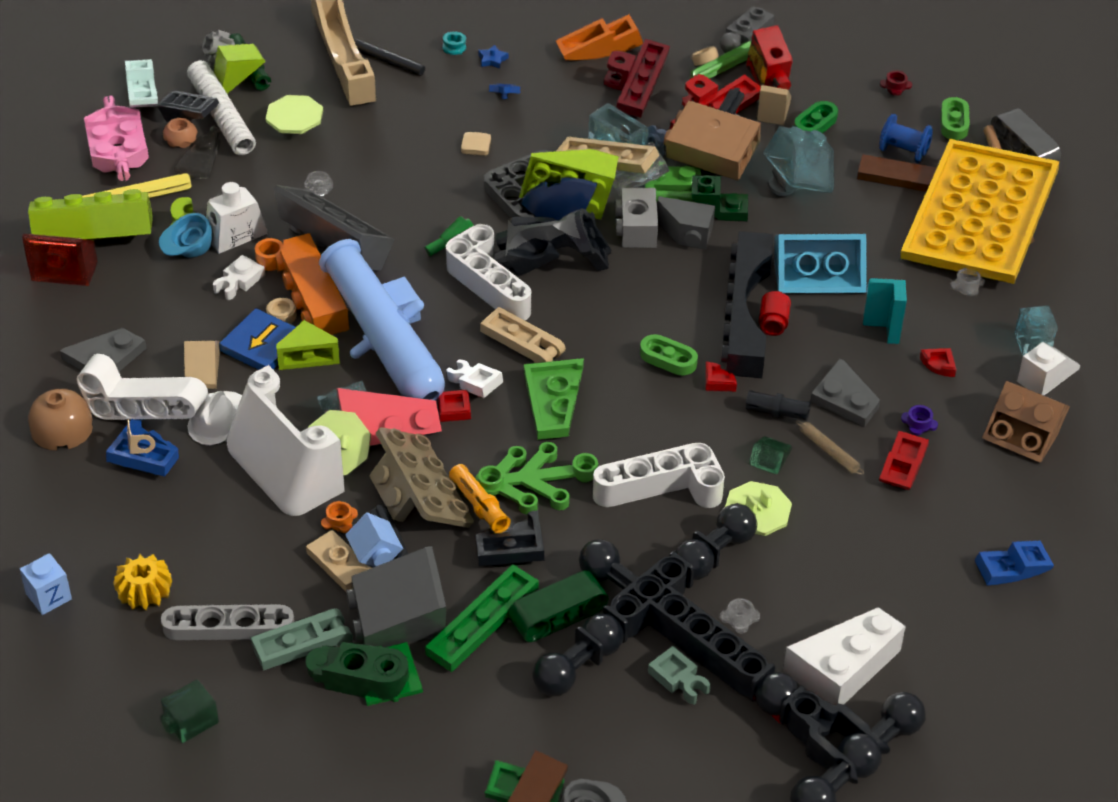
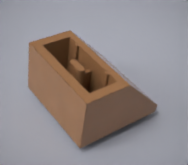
M1006 381L982 439L1041 463L1058 436L1070 406Z

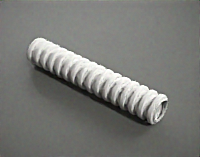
M195 61L188 67L187 75L199 95L218 99V106L210 113L232 150L237 155H246L252 152L255 148L256 140L207 62Z

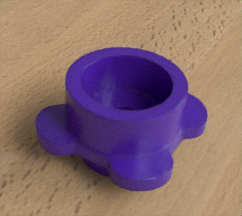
M915 405L909 409V412H905L901 416V421L906 423L910 428V433L916 436L921 435L927 430L934 431L938 427V422L933 420L932 410L924 405Z

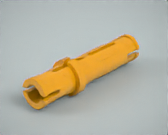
M455 465L449 472V478L474 506L475 514L480 519L485 520L495 533L505 532L509 528L511 520L501 510L499 501L495 496L485 491L465 465Z

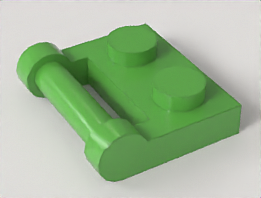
M650 166L644 174L645 188H656L657 202L659 196L695 202L692 199V175L701 176V169L690 166Z

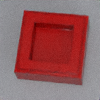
M468 390L446 391L438 397L440 422L471 420Z

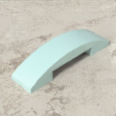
M152 59L125 61L130 108L158 106Z

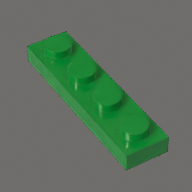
M512 564L425 646L426 656L450 672H453L509 618L508 610L515 601L539 589V580Z

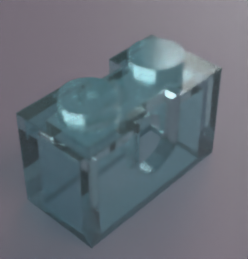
M607 103L589 115L588 139L648 146L649 128L611 104ZM621 126L627 128L630 135L621 131Z

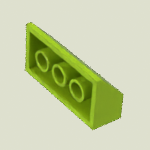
M139 189L126 190L123 194L111 195V192H98L92 197L71 194L65 196L64 199L52 200V197H39L30 202L28 208L33 244L151 234L153 214L148 192H141Z

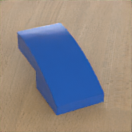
M1041 541L1012 542L1007 551L979 552L974 560L987 585L1005 584L1031 578L1051 570L1054 566Z

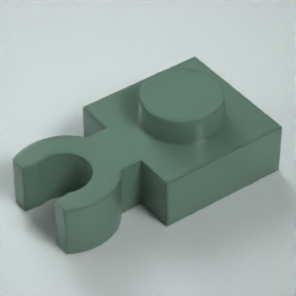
M674 646L648 664V673L671 693L680 688L683 691L684 699L690 704L694 705L697 703V693L693 689H699L706 695L709 693V681L705 677L697 675V666Z

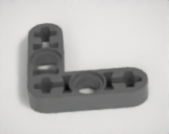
M540 150V151H536V152H534V153L551 152V151H548V150ZM531 154L492 169L484 177L486 193L510 218L536 217L521 204L523 198H519L525 174H515L517 171L526 172ZM512 196L517 197L519 199L510 201L506 200L505 198Z

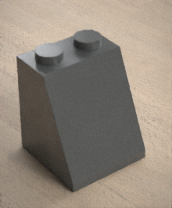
M432 546L422 548L351 576L352 589L346 590L347 601L350 610L356 609L358 619L352 620L355 639H362L363 645L388 647L404 642L411 643L432 639L445 628L446 603Z

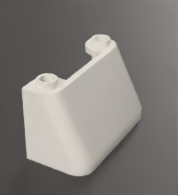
M268 365L250 375L227 435V448L230 455L283 513L290 516H299L345 492L340 439L325 426H312L299 432L276 407L275 393L280 388V378Z

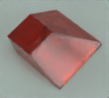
M23 234L22 240L31 281L89 286L98 263L93 240Z

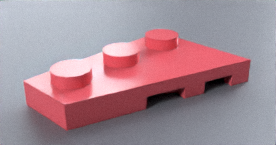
M336 388L340 411L356 413L371 433L370 446L381 444L376 436V432L380 427L395 428L402 432L422 435L442 431L436 400Z

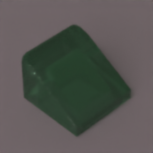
M764 436L754 443L749 464L773 474H778L788 458L792 446Z

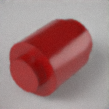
M772 291L764 294L761 299L759 325L761 330L767 335H780L788 327L791 300L786 294L780 291Z

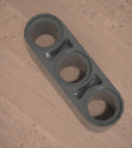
M1015 108L992 117L991 125L994 126L998 140L1010 151L1060 161L1061 151L1058 144L1021 109Z

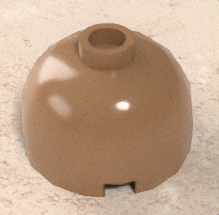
M69 389L46 391L38 396L30 407L28 424L33 441L42 448L57 450V446L65 445L68 446V449L75 448L86 441L93 429L92 414L87 401L75 391Z

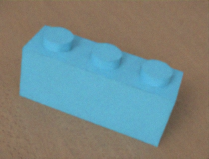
M866 234L775 235L774 267L778 291L782 293H867Z

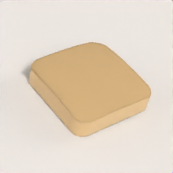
M466 132L463 136L461 152L463 154L488 155L491 135Z

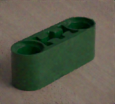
M581 571L518 599L510 606L508 617L525 641L535 642L597 614L607 605L609 596L589 571Z

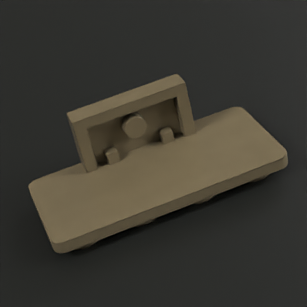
M380 427L376 432V436L386 453L369 476L392 519L403 522L416 506L420 515L425 520L469 528L474 522L469 513V508L459 496L455 484L450 480L443 468L442 461L436 456L431 447L430 440L422 434H411L395 428Z

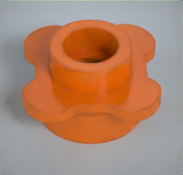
M344 501L333 502L326 508V518L321 520V526L326 530L332 528L341 533H347L352 528L353 519L358 517V511Z

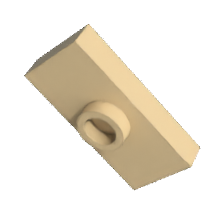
M333 530L306 546L307 554L344 591L352 589L351 576L372 568L360 563L353 549Z

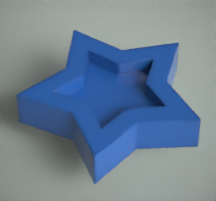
M496 45L488 50H478V55L482 59L481 67L492 65L500 68L501 62L509 58V53L499 51Z
M497 83L489 85V92L502 93V99H507L508 93H520V86Z

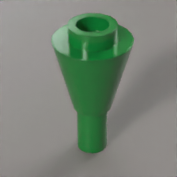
M459 216L437 240L424 247L425 251L430 257L446 248V244L450 239L474 226L470 219H464L462 216Z

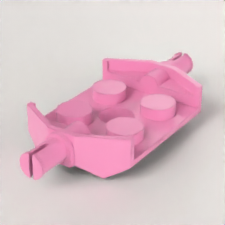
M107 96L103 98L104 108L84 117L93 167L104 173L116 171L118 179L124 181L123 174L125 175V180H128L130 178V168L141 167L149 158L140 111L135 108L115 106L114 97L109 96V103Z

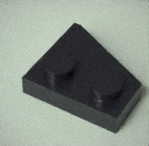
M538 510L528 512V519L514 525L511 521L509 528L505 532L495 533L492 529H488L476 534L478 565L545 561Z

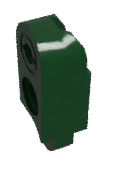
M342 642L340 647L322 645V647L310 651L305 662L309 676L315 682L324 683L326 690L363 698L366 695L382 700L393 699L401 693L409 679V665L406 656L399 650L387 647Z

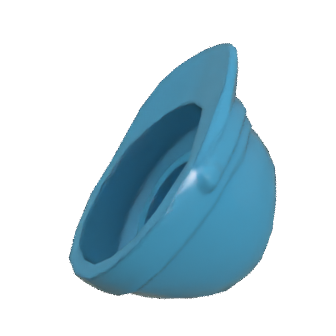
M189 213L182 216L163 231L159 238V247L168 256L182 255L188 258L201 256L208 251L211 245L213 235L211 223L200 213Z

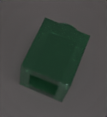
M198 679L161 699L163 714L160 716V720L165 730L169 734L175 733L182 743L219 723L216 702Z

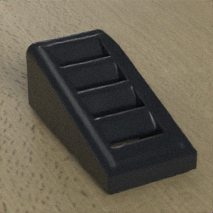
M171 91L158 103V108L166 122H170L175 118L195 120L205 118L218 106L219 101L214 97Z

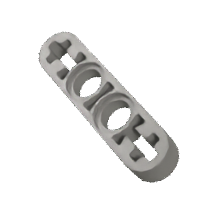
M281 604L173 606L166 609L161 616L163 633L171 640H245L295 622L291 608ZM245 617L254 620L253 624L248 627H240L236 624L239 619ZM208 618L220 620V623L215 627L209 628L202 625ZM260 619H264V625H261ZM277 619H283L282 624H276ZM181 620L178 626H173L175 621ZM192 620L196 621V626H191L193 625Z

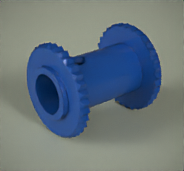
M891 114L883 126L879 148L881 151H885L888 145L914 152L916 153L915 162L919 163L929 150L933 128L927 125L925 130L921 132L897 124V115Z

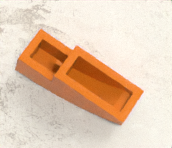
M630 14L609 24H606L604 19L601 18L556 40L565 60L597 59L610 56L612 51L625 52L643 45L639 30Z

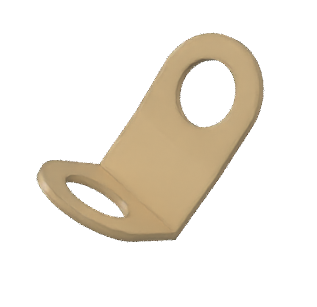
M127 419V438L130 454L151 452L155 448V440L149 435H132L129 419ZM140 440H148L150 442L148 448L141 449L138 447Z

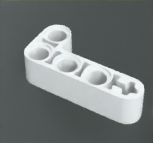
M479 224L450 239L446 244L447 271L494 309L501 307L515 316L527 320L531 315V288L493 259L494 230L488 225Z
M94 354L77 376V384L84 399L87 401L91 413L105 420L189 419L195 415L208 394L206 385L201 380L193 377L121 378L113 360L104 354Z
M691 443L597 467L593 474V500L600 506L612 507L689 488L698 505L705 508H713L722 501L725 476L712 449L704 443Z

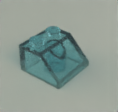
M779 126L763 154L791 187L832 193L834 190V149L826 141V136L817 130L810 132L795 126L792 128Z

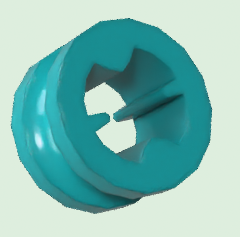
M460 32L444 34L443 51L445 53L458 55L466 50V36Z

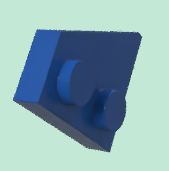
M131 419L129 422L131 434L151 436L155 440V448L149 453L130 454L126 426L107 449L106 462L165 477L179 459L178 448L169 441L163 440L156 431L148 432L142 428L140 419ZM144 439L138 442V447L141 449H146L150 446L148 440Z

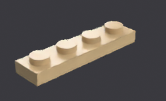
M567 137L556 150L594 149L619 156L616 170L644 174L659 156L656 146Z

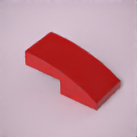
M898 431L879 481L910 490L927 451L929 439Z

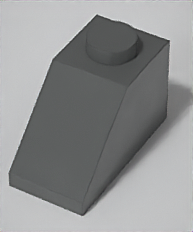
M659 196L657 202L658 224L678 245L706 250L713 229L715 206Z

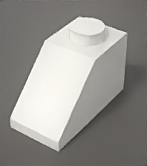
M1042 342L1023 356L1017 382L1029 390L1046 395L1078 371L1080 364L1056 348Z

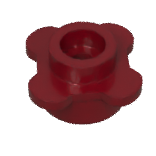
M894 70L887 74L886 80L880 81V86L886 88L892 95L898 96L904 90L911 89L912 82L908 81L906 73Z

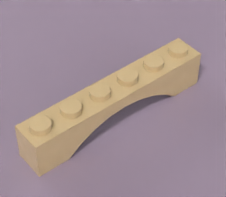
M311 0L312 13L349 105H362L376 101L375 75L368 59L365 60L356 47L346 17L343 0Z

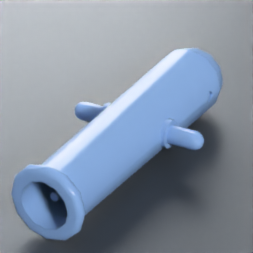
M345 239L330 245L322 253L319 266L323 272L329 273L364 332L363 340L350 350V356L353 359H358L370 349L375 350L401 396L437 400L445 388L442 371L410 325V319L424 308L423 301L416 299L403 310L398 308L360 254L361 248L357 241Z

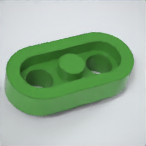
M958 97L945 99L942 102L940 112L941 133L948 139H964L968 135L970 125L969 104Z
M657 334L644 337L640 343V356L649 364L677 375H689L697 368L698 354L687 345Z

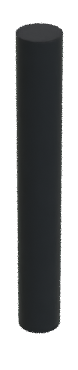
M361 40L355 41L358 51L420 76L425 72L424 65Z

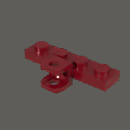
M645 39L637 58L635 55L622 51H612L607 62V68L609 69L603 83L610 88L622 91L617 101L616 111L639 118L642 117L668 57L669 45ZM615 60H621L624 63H617ZM612 77H618L620 80H614Z

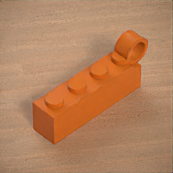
M310 233L285 239L283 243L275 238H266L256 244V262L264 266L266 271L277 270L278 272H283L282 278L287 291H292V301L296 306V310L301 309L302 322L305 320L331 335L349 330L348 308L329 273L321 270L319 266L321 255Z

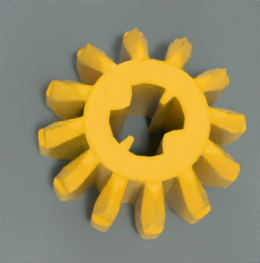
M139 554L135 560L126 557L125 565L117 566L113 583L122 604L128 603L132 610L142 605L147 610L149 604L160 606L161 598H169L172 577L164 560L157 561L154 554L148 558H144Z

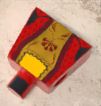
M779 26L753 30L746 63L748 70L759 86L763 85L789 90L791 88L789 76L793 62Z

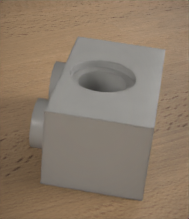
M622 188L621 199H616L615 205L616 217H621V219H616V236H622V248H657L656 188Z

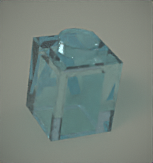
M1049 306L1020 308L1014 335L1022 355L1027 354L1042 342L1053 347L1058 326Z

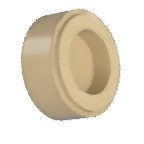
M711 46L693 53L691 58L694 66H698L718 58L719 54L716 47Z
M277 298L270 301L266 306L267 314L291 324L297 317L296 306L290 299Z

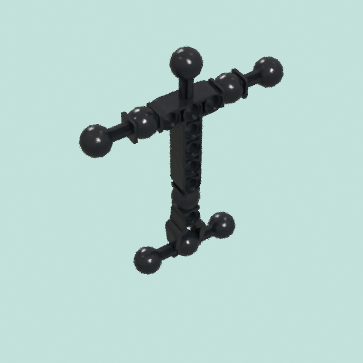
M739 503L724 507L717 517V528L707 536L700 531H695L692 539L680 543L675 551H672L669 556L660 559L640 577L620 564V555L613 543L603 539H596L586 543L578 559L581 571H589L597 581L609 579L623 590L613 598L610 606L606 605L603 608V614H596L588 618L583 627L579 626L575 629V645L564 654L548 653L538 659L533 668L532 676L540 692L548 696H561L569 692L575 683L576 669L587 660L600 665L603 661V656H609L617 652L622 643L638 634L649 624L738 693L748 696L752 702L757 700V704L764 712L770 715H780L779 722L783 725L786 723L790 732L806 746L805 752L807 757L827 769L821 777L806 776L798 780L791 791V802H836L835 793L845 783L849 781L850 783L857 784L858 778H866L876 772L881 764L882 754L890 752L888 743L896 735L910 736L918 732L926 719L924 703L912 693L896 692L888 696L882 705V720L870 730L869 725L846 705L838 703L833 706L818 695L805 691L803 686L798 688L797 683L791 676L783 672H775V665L772 663L768 664L766 658L760 652L683 596L685 588L690 589L693 586L694 580H700L708 576L712 568L719 566L720 550L728 543L743 544L752 539L757 531L758 522L756 514L750 507ZM836 731L844 735L845 738H843L836 749L823 736Z

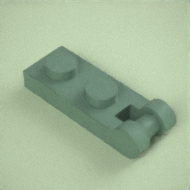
M330 609L252 636L251 644L264 671L307 656L310 651L322 647V645L340 647L342 642L351 643L353 635L349 627L344 626L345 619L339 609Z

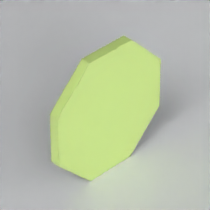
M286 95L268 105L266 122L279 133L303 134L321 124L323 106L310 96Z
M329 410L308 426V428L320 425L325 426L340 439L344 476H347L368 460L371 433L356 413Z
M753 481L730 490L726 506L739 503L750 507L756 514L758 522L755 534L762 536L769 535L786 527L792 507L791 501L778 486Z

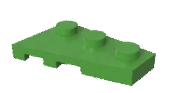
M584 358L524 364V378L537 440L569 436L584 368Z

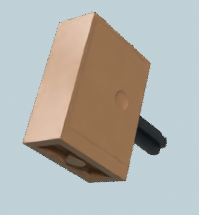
M739 88L729 90L719 109L688 101L684 109L678 111L672 130L668 129L664 136L663 144L666 145V158L739 181L760 143L761 123L735 115L744 99V93Z

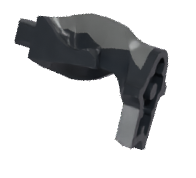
M583 208L570 212L558 221L548 217H511L508 220V230L496 234L497 246L501 251L494 254V260L507 270L513 268L518 276L530 273L532 270L559 258V253L556 249L571 247L577 250L583 257H587L597 271L609 269L607 255L611 254V249L596 226L594 213H589Z

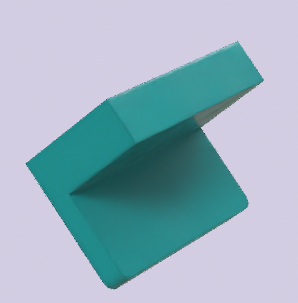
M871 278L868 282L863 325L886 327L888 344H899L907 303L905 280Z

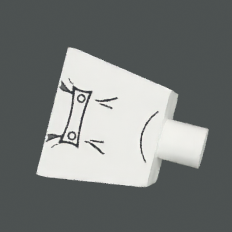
M235 182L225 183L222 186L223 194L207 202L206 218L211 223L213 233L211 245L219 254L268 234L259 205L245 187H239Z

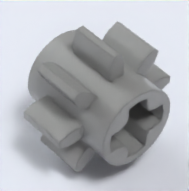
M218 30L217 33L211 32V34L206 35L204 38L202 50L204 55L209 56V62L215 63L218 46L235 45L233 39L229 38L228 32Z

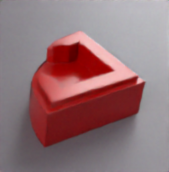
M951 348L921 349L920 359L929 370L942 376L955 377L957 369Z
M705 363L706 391L736 392L737 381L732 373L729 374L720 368L721 365L717 363Z

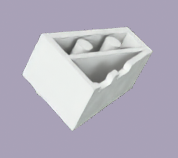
M879 607L786 647L783 672L791 676L805 689L818 695L833 706L838 703L845 704L900 652L905 626Z

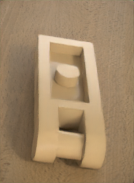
M501 307L495 309L480 323V332L528 357L534 363L552 362L554 357L558 358L566 350L564 343L560 339Z

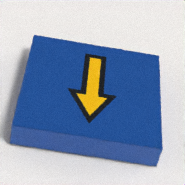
M255 308L219 343V348L221 352L258 370L268 365L274 369L278 365L276 344L296 327Z

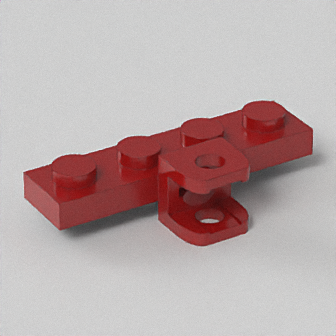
M698 74L685 83V89L689 95L682 98V105L685 107L688 101L694 100L696 103L719 109L729 90L739 88L744 93V99L735 113L737 114L759 99L761 86L744 74L718 91L716 83L708 77ZM695 84H701L704 87L698 88L695 86ZM675 119L670 122L669 129L671 130L675 124Z

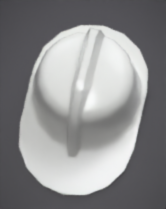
M230 391L208 393L195 415L189 419L187 427L191 438L201 445L210 446L226 441L242 395Z

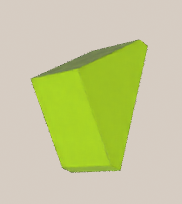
M254 44L218 46L214 74L228 94L266 61Z
M305 320L276 344L279 370L340 364L338 339Z

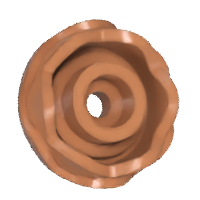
M175 118L165 126L163 139L167 141L170 147L179 146L186 148L196 141L198 131L191 121L185 118Z

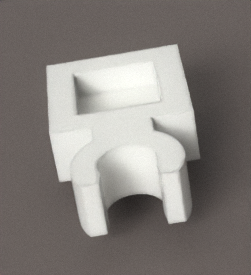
M241 255L223 270L224 277L214 281V293L218 294L221 290H224L225 299H233L236 296L237 289L241 288L247 291L265 276V267Z
M458 360V370L446 369L450 382L460 383V389L468 390V392L485 398L503 383L502 372L480 363L470 367L467 361Z

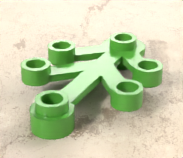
M544 442L539 446V451L519 472L509 473L513 467H521L526 463V450L521 446H513L509 448L507 456L497 466L483 467L475 479L488 494H501L518 503L519 511L523 514L528 515V512L538 509V498L533 493H523L513 487V485L521 484L550 499V505L553 509L564 510L569 506L570 495L568 491L561 488L557 489L544 481L576 477L581 482H590L593 480L594 471L598 467V460L592 454L581 453L575 456L573 465L540 469L545 463H552L557 459L558 448L556 444Z

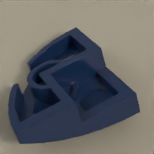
M561 178L560 183H554L547 187V182L545 181L529 190L523 197L521 204L536 217L554 218L558 221L570 212L582 208L586 209L597 187V183L580 178Z

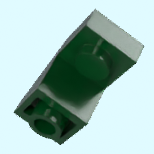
M692 175V199L695 202L715 206L714 217L719 221H748V194L720 193L721 176Z

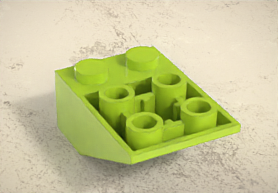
M594 149L531 153L519 198H523L529 190L545 181L547 182V187H549L551 184L560 183L561 178L589 180L597 183V187L586 210L589 213L593 212L595 218L601 219L614 182L619 156Z

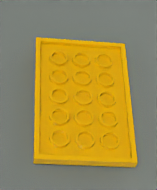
M949 139L903 244L901 259L1014 284L1059 170L1060 161Z

